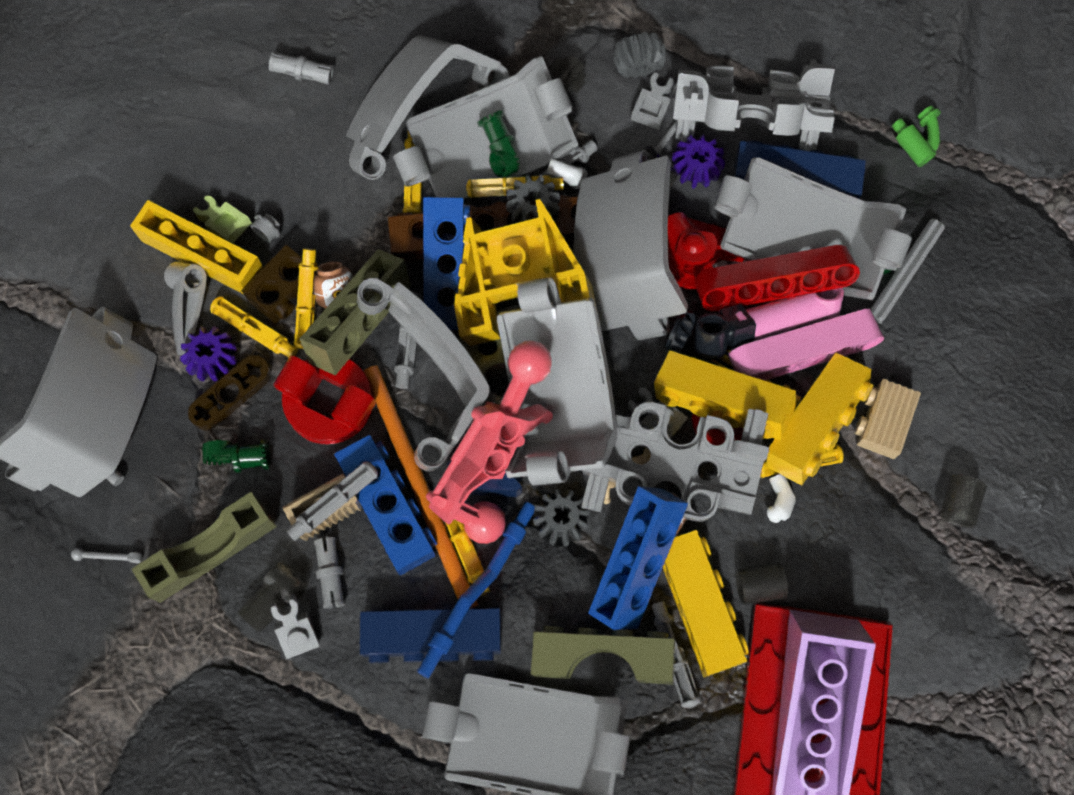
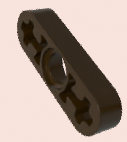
M256 355L245 358L190 405L188 409L189 420L198 429L203 431L212 430L270 381L272 372L266 360ZM255 366L257 369L260 368L262 374L258 378L254 375L250 376L251 372L249 369ZM241 376L249 387L245 389L237 378ZM229 385L237 386L239 394L234 400L225 401L222 399V391L225 387ZM214 397L220 403V405L224 407L223 409L220 410L217 406H215V404L212 402V399ZM202 408L206 411L210 410L209 415L211 417L207 421L200 418L199 411Z

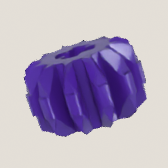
M704 134L700 136L699 140L690 135L686 143L680 141L676 148L677 151L672 155V162L675 164L673 166L674 175H681V184L688 180L691 181L693 189L697 187L698 182L705 188L710 185L711 180L716 182L720 178V171L724 170L725 160L722 159L724 155L723 148H716V139L706 142Z
M200 326L199 335L195 336L193 333H188L191 342L181 344V349L186 352L180 356L181 362L187 365L186 371L190 375L197 374V378L200 381L204 382L208 376L213 381H218L219 372L222 371L226 375L230 372L226 366L236 364L237 360L232 354L237 352V347L234 343H230L231 336L227 332L221 334L218 327L213 326L208 333L205 327ZM210 351L213 354L208 357L205 355L206 352Z

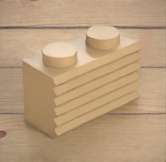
M883 379L876 387H873L864 403L869 408L866 417L861 416L856 425L854 434L859 435L856 445L891 459L899 456L902 452L921 393Z
M344 474L283 506L282 508L291 525L296 523L297 516L301 515L335 485L345 479ZM354 495L347 503L313 529L312 532L304 533L300 538L308 541L309 537L313 538L315 533L320 534V531H325L326 527L331 528L332 524L338 523V520L343 521L344 517L349 518L350 513L355 514L356 510L361 511L362 505L357 496Z

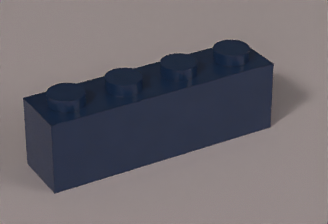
M754 140L740 141L735 158L733 177L744 180L752 158H761L854 198L860 199L862 195L866 160L856 159L851 155H828L819 150H811L809 152L795 150L787 145L778 147L763 145V143Z
M469 609L451 639L454 643L447 655H442L439 661H459V655H473L474 661L494 660V654H501L500 609ZM452 610L360 612V655L369 657V663H389L390 657L404 656V662H422L424 656H426L431 648L428 644L435 632H440Z

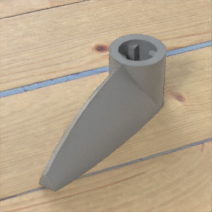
M177 261L168 265L164 278L166 284L174 289L172 297L174 342L177 355H183L186 352L181 349V344L191 342L188 333L195 334L205 293L206 273L199 265Z

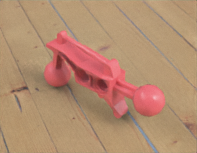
M523 341L510 352L508 366L513 378L501 404L487 401L485 406L473 409L471 416L474 420L450 460L452 461L434 491H430L426 495V499L431 502L429 508L449 525L453 519L463 523L468 537L477 543L489 544L495 542L503 535L506 519L503 511L497 504L487 501H481L474 505L466 503L465 501L469 494L489 479H503L505 469L508 468L516 448L521 447L525 443L524 436L529 431H533L540 423L547 424L553 418L552 412L540 404L520 409L530 385L543 381L551 372V354L545 345L537 341Z

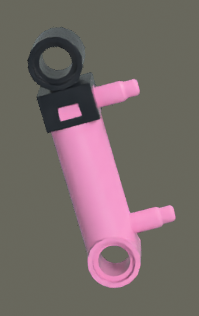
M843 288L790 297L745 309L742 304L721 309L718 311L719 314H704L696 322L695 352L704 359H719L726 354L727 347L732 351L739 346L762 338L839 317L844 290Z

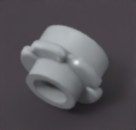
M257 214L254 217L256 220L251 224V229L261 240L270 243L274 238L280 237L278 230L280 225L272 216L265 214L262 217Z

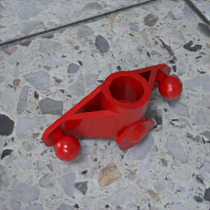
M683 212L668 216L669 269L680 287L696 289L695 278L703 270L713 268V264L720 260L743 262L745 260L721 248V242L726 231L725 228L690 219Z

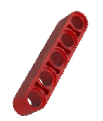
M832 245L706 269L695 278V286L703 307L713 312L738 304L748 306L847 287L856 282L860 271L846 246Z

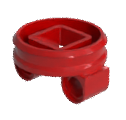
M290 355L273 383L276 390L282 392L283 411L294 430L305 439L319 444H336L356 435L367 423L371 411L376 404L365 373L351 360H348L340 371L333 375L309 364L308 359L304 361ZM322 380H326L345 390L331 413L334 418L333 420L307 407Z

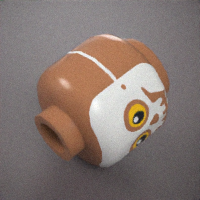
M326 262L318 266V270L314 272L313 294L315 295L317 305L327 308L351 281L353 275L349 268L342 266L340 262Z

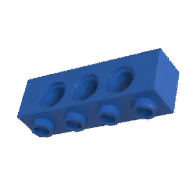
M423 197L424 303L450 330H458L454 303L449 306L441 304L438 300V292L442 288L449 287L458 294L460 280L458 273L459 266L462 264L465 245L463 243V225L466 224V218L470 217V205H463V198ZM446 221L452 222L457 230L456 236L450 241H444L438 235L439 225ZM449 254L455 258L457 266L453 272L443 273L438 268V259L442 255Z
M368 435L336 452L334 455L346 477L363 464L364 461L370 462L375 468L381 470L380 477L366 485L356 496L398 574L401 576L435 557L432 547L436 546L437 543L428 527L422 530L416 518L421 516L413 499L410 498L406 501L400 490L406 486L396 469L392 472L389 471L385 461L390 459L382 442L379 441L375 444L371 436ZM391 496L397 499L393 509L383 511L379 508L383 498ZM402 525H409L413 529L411 536L406 540L395 538L397 528Z
M638 486L588 614L613 630L638 629L688 503L664 489Z

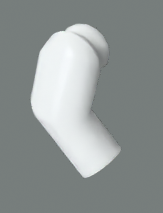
M551 158L546 172L558 178L563 177V180L575 189L580 188L581 181L587 178L588 175L587 171L582 167H575Z
M779 474L769 479L777 497L774 505L769 506L766 512L770 521L778 523L781 520L786 521L791 516L796 502L795 495L787 478Z

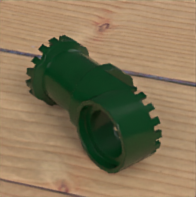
M502 110L493 112L492 116L489 114V118L485 116L477 121L478 127L483 128L490 142L489 149L491 153L489 154V163L492 171L499 178L518 172L520 162L517 163L519 158H515L517 153L514 152L510 144L515 140V137L509 134L502 119L504 115Z
M213 440L202 444V456L205 465L207 462L208 465H211V462H213V465H216V462L219 465L232 462L235 473L242 472L245 468L263 467V469H270L271 457H267V455H270V452H267L270 450L267 440H261L260 444L244 446L226 440Z

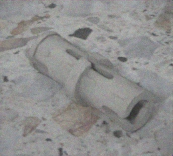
M274 51L271 53L269 71L295 76V79L300 81L307 79L330 85L333 77V65L307 60L306 56L301 55L298 58Z
M335 537L326 538L327 552H325L322 538L314 541L319 568L316 571V578L320 579L323 609L333 608L332 594H334L336 607L345 605L340 576L343 575V569L338 566Z

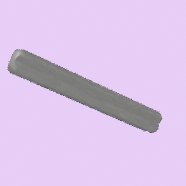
M937 219L929 220L907 253L902 267L897 268L870 310L878 324L885 320L945 229V225Z

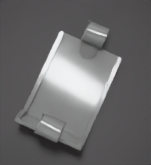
M421 35L416 36L399 52L380 75L354 116L346 133V137L355 141L349 157L351 169L370 180L378 179L383 175L386 162L380 153L384 151L427 86L453 58L467 60L475 64L472 79L474 84L480 89L509 78V72L500 65L501 62L460 44ZM493 70L494 78L489 84L487 80L488 74ZM371 156V166L363 170L364 160Z
M540 56L534 58L512 77L409 118L406 121V126L415 146L395 154L393 158L405 187L429 180L436 198H463L465 200L470 198L466 192V183L469 179L499 178L494 174L489 163V154L491 153L489 149L490 142L483 128L478 127L477 121L485 116L489 118V114L492 116L493 112L502 110L504 114L502 119L509 134L515 137V140L510 144L514 152L517 153L515 158H519L517 163L520 162L518 172L506 176V178L521 177L549 165L551 158L556 160L562 159L578 147V142L567 118V115L572 112V105L560 78L551 79L545 61Z
M646 150L614 158L609 172L584 178L581 181L576 208L573 254L592 284L601 331L629 326L636 339L640 341L667 335L670 331L669 317L685 314L688 308V304L669 269L668 202L671 162L668 156L648 160L647 157L650 155Z
M752 158L744 180L733 176L724 177L713 207L715 210L730 217L721 242V248L749 261L832 245L846 246L854 258L860 274L856 282L850 286L843 287V296L873 300L884 270L896 271L897 268L902 267L912 241L910 236L899 232L906 212L905 207L899 204L862 201L761 158Z
M548 277L516 283L518 285L517 294L521 309L504 311L497 315V324L509 384L513 378L508 366L509 354L519 343L523 341L540 342L546 346L552 358L551 372L543 381L530 385L520 409L540 404L552 412L553 418L547 424L540 423L533 431H529L524 436L525 443L521 447L516 448L508 468L505 469L507 478L528 476L530 483L534 486L564 483L571 471L605 467L617 441V423L612 387L595 301L593 298L561 302L553 278Z
M377 278L366 279L359 285L357 291V305L359 309L366 314L375 315L385 309L390 302L388 310L390 314L431 357L465 405L464 410L451 428L447 440L442 441L436 437H428L423 439L414 453L416 464L422 470L434 471L445 462L473 420L471 416L473 409L482 406L488 397V383L450 329L416 295L399 282L392 288ZM367 291H375L381 296V300L377 303H369L364 299L363 294ZM427 446L436 448L439 452V460L435 463L426 462L422 457V449Z
M105 306L100 307L92 317L75 307L68 313L49 363L23 419L0 439V459L9 463L5 472L7 479L32 491H42L52 484L76 497H82L115 471L140 414L157 359L153 352L130 340L133 330V324Z
M466 673L462 680L458 706L429 702L422 738L450 743L444 774L445 779L525 795H613L616 774L623 775V771H625L630 741L629 736L622 735L627 700L616 697L584 695Z

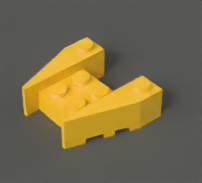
M541 199L535 200L539 218L482 232L472 217L466 218L463 238L465 245L462 264L459 266L458 276L460 280L458 294H455L454 308L459 336L470 346L500 339L495 303L518 298V285H516L518 282L551 277L555 281L561 302L593 298L595 301L590 280Z

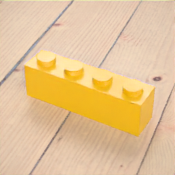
M149 200L146 201L130 225L142 242L180 262L201 266L207 276L242 294L241 290L263 269L258 256Z
M670 350L654 381L656 399L660 400L663 404L670 407L679 406L688 409L699 417L709 415L727 421L732 428H744L748 409H757L768 413L763 436L766 439L782 440L796 408L795 390Z
M835 353L793 412L782 440L774 439L769 446L767 467L800 485L804 484L808 476L814 477L821 466V457L825 451L830 452L835 447L839 439L838 432L843 425H850L860 400L865 402L873 389V384L870 383L871 369L841 354Z
M697 530L674 538L663 565V571L703 678L747 662L745 655L749 654V650L743 635H737L732 622L736 621V616L729 601L724 602L720 592V589L723 588L721 576L717 569L712 570L707 557L711 556L709 545L705 537L700 538Z

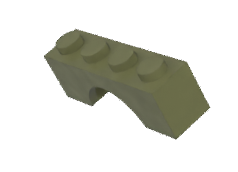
M250 492L223 509L219 518L196 537L178 546L161 549L131 570L148 598L161 603L277 526L261 501Z
M544 626L543 632L533 633L531 675L544 678L570 679L578 664L588 656L597 653H611L620 656L629 663L639 683L674 685L676 642L674 639H668V633L650 631L647 632V637H633V631L612 630V636L598 635V629L578 628L577 634L564 633V628Z

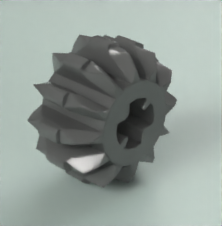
M643 32L642 34L634 33L633 36L624 37L623 41L616 43L614 62L618 73L622 74L623 77L628 78L632 76L636 79L640 76L646 77L648 74H654L657 70L662 69L666 61V49L662 43V38L658 37L656 33L648 34Z
M529 175L525 177V183L515 180L514 189L507 191V199L509 201L506 203V211L512 213L511 221L517 223L539 218L537 206L530 205V201L541 199L551 217L557 216L560 208L557 205L560 202V194L554 192L555 185L553 182L544 185L542 175L537 178V181H532Z
M555 489L554 500L549 495L544 494L542 500L546 506L535 505V512L542 516L534 518L533 523L535 526H544L538 532L541 538L549 533L552 534L549 542L550 545H555L557 537H562L563 546H569V535L574 540L580 541L582 536L577 529L587 531L589 528V524L581 519L590 517V510L580 509L583 497L578 498L575 502L572 501L574 491L572 490L567 492L566 498H562L560 489ZM561 511V515H563V512H567L568 523L563 524L562 520L560 524L556 523V512Z

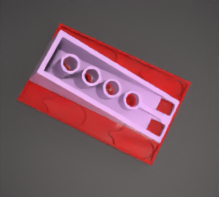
M754 602L734 795H880L893 625L890 622Z

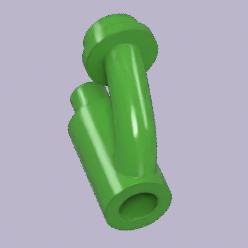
M933 105L927 107L917 117L920 120L919 124L921 127L927 126V141L914 125L907 126L903 119L897 120L892 125V128L898 134L895 139L918 167H922L936 155L940 143L937 117L941 111L938 108L935 109Z

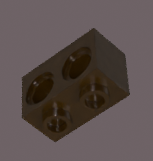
M287 245L241 290L247 301L275 325L281 319H287L293 313L297 303L299 277L294 280L287 278L292 272L299 271L298 266L302 262V257ZM279 294L276 301L272 303L265 302L269 295Z

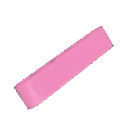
M863 309L744 344L732 350L728 357L734 371L766 381L828 362L835 353L848 356L865 351L880 344L884 340V336L870 309Z

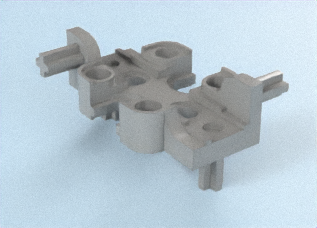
M812 59L809 65H803L800 78L797 74L789 71L770 70L767 88H762L761 95H748L737 92V88L733 84V66H710L707 68L705 76L697 71L678 70L677 83L673 85L672 108L673 119L677 120L675 139H681L682 142H686L690 135L694 137L696 121L705 122L708 127L713 129L734 131L735 127L740 128L741 119L746 117L764 120L767 123L768 130H772L774 135L792 136L797 135L801 130L798 149L808 152L817 149L820 132L832 133L835 117L833 114L834 109L830 104V91L835 71L834 65L817 64V61Z
M645 402L635 408L632 417L616 415L617 441L606 466L582 470L583 474L589 477L581 508L602 511L609 481L616 483V492L619 499L623 503L631 505L634 497L626 495L623 491V485L628 479L635 478L642 483L643 487L654 488V486L663 481L676 484L680 489L681 499L688 503L683 515L684 519L703 522L716 513L717 508L751 515L763 463L767 459L769 447L762 446L768 413L757 409H748L741 441H734V431L727 421L709 415L706 418L701 417L695 439L688 444L681 445L674 443L667 434L671 410L666 409V405ZM645 413H652L658 418L659 423L651 430L645 429L639 423L640 417ZM711 429H719L724 433L725 442L722 445L714 446L707 441L706 433ZM636 446H645L650 450L651 458L647 463L641 465L636 464L632 460L631 452ZM707 461L716 466L717 476L713 480L705 481L699 477L698 466L701 463ZM695 495L706 496L710 503L708 511L705 513L695 512L690 505L691 498Z

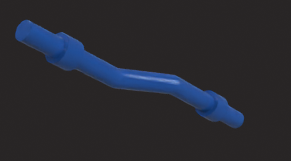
M525 502L514 522H509L503 532L504 539L486 570L461 595L440 632H435L428 644L431 648L417 670L420 675L430 678L442 655H447L454 642L451 639L470 606L497 578L515 545H519L526 534L525 528L535 512V506L531 503Z

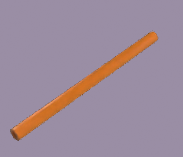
M371 366L363 372L369 381L371 393L425 523L437 543L435 547L455 595L459 600L461 595L470 587V584L443 520L429 508L431 502L426 499L427 493L430 492L422 469L415 462L414 450L378 366ZM475 601L469 609H474L478 607L479 605L477 601Z

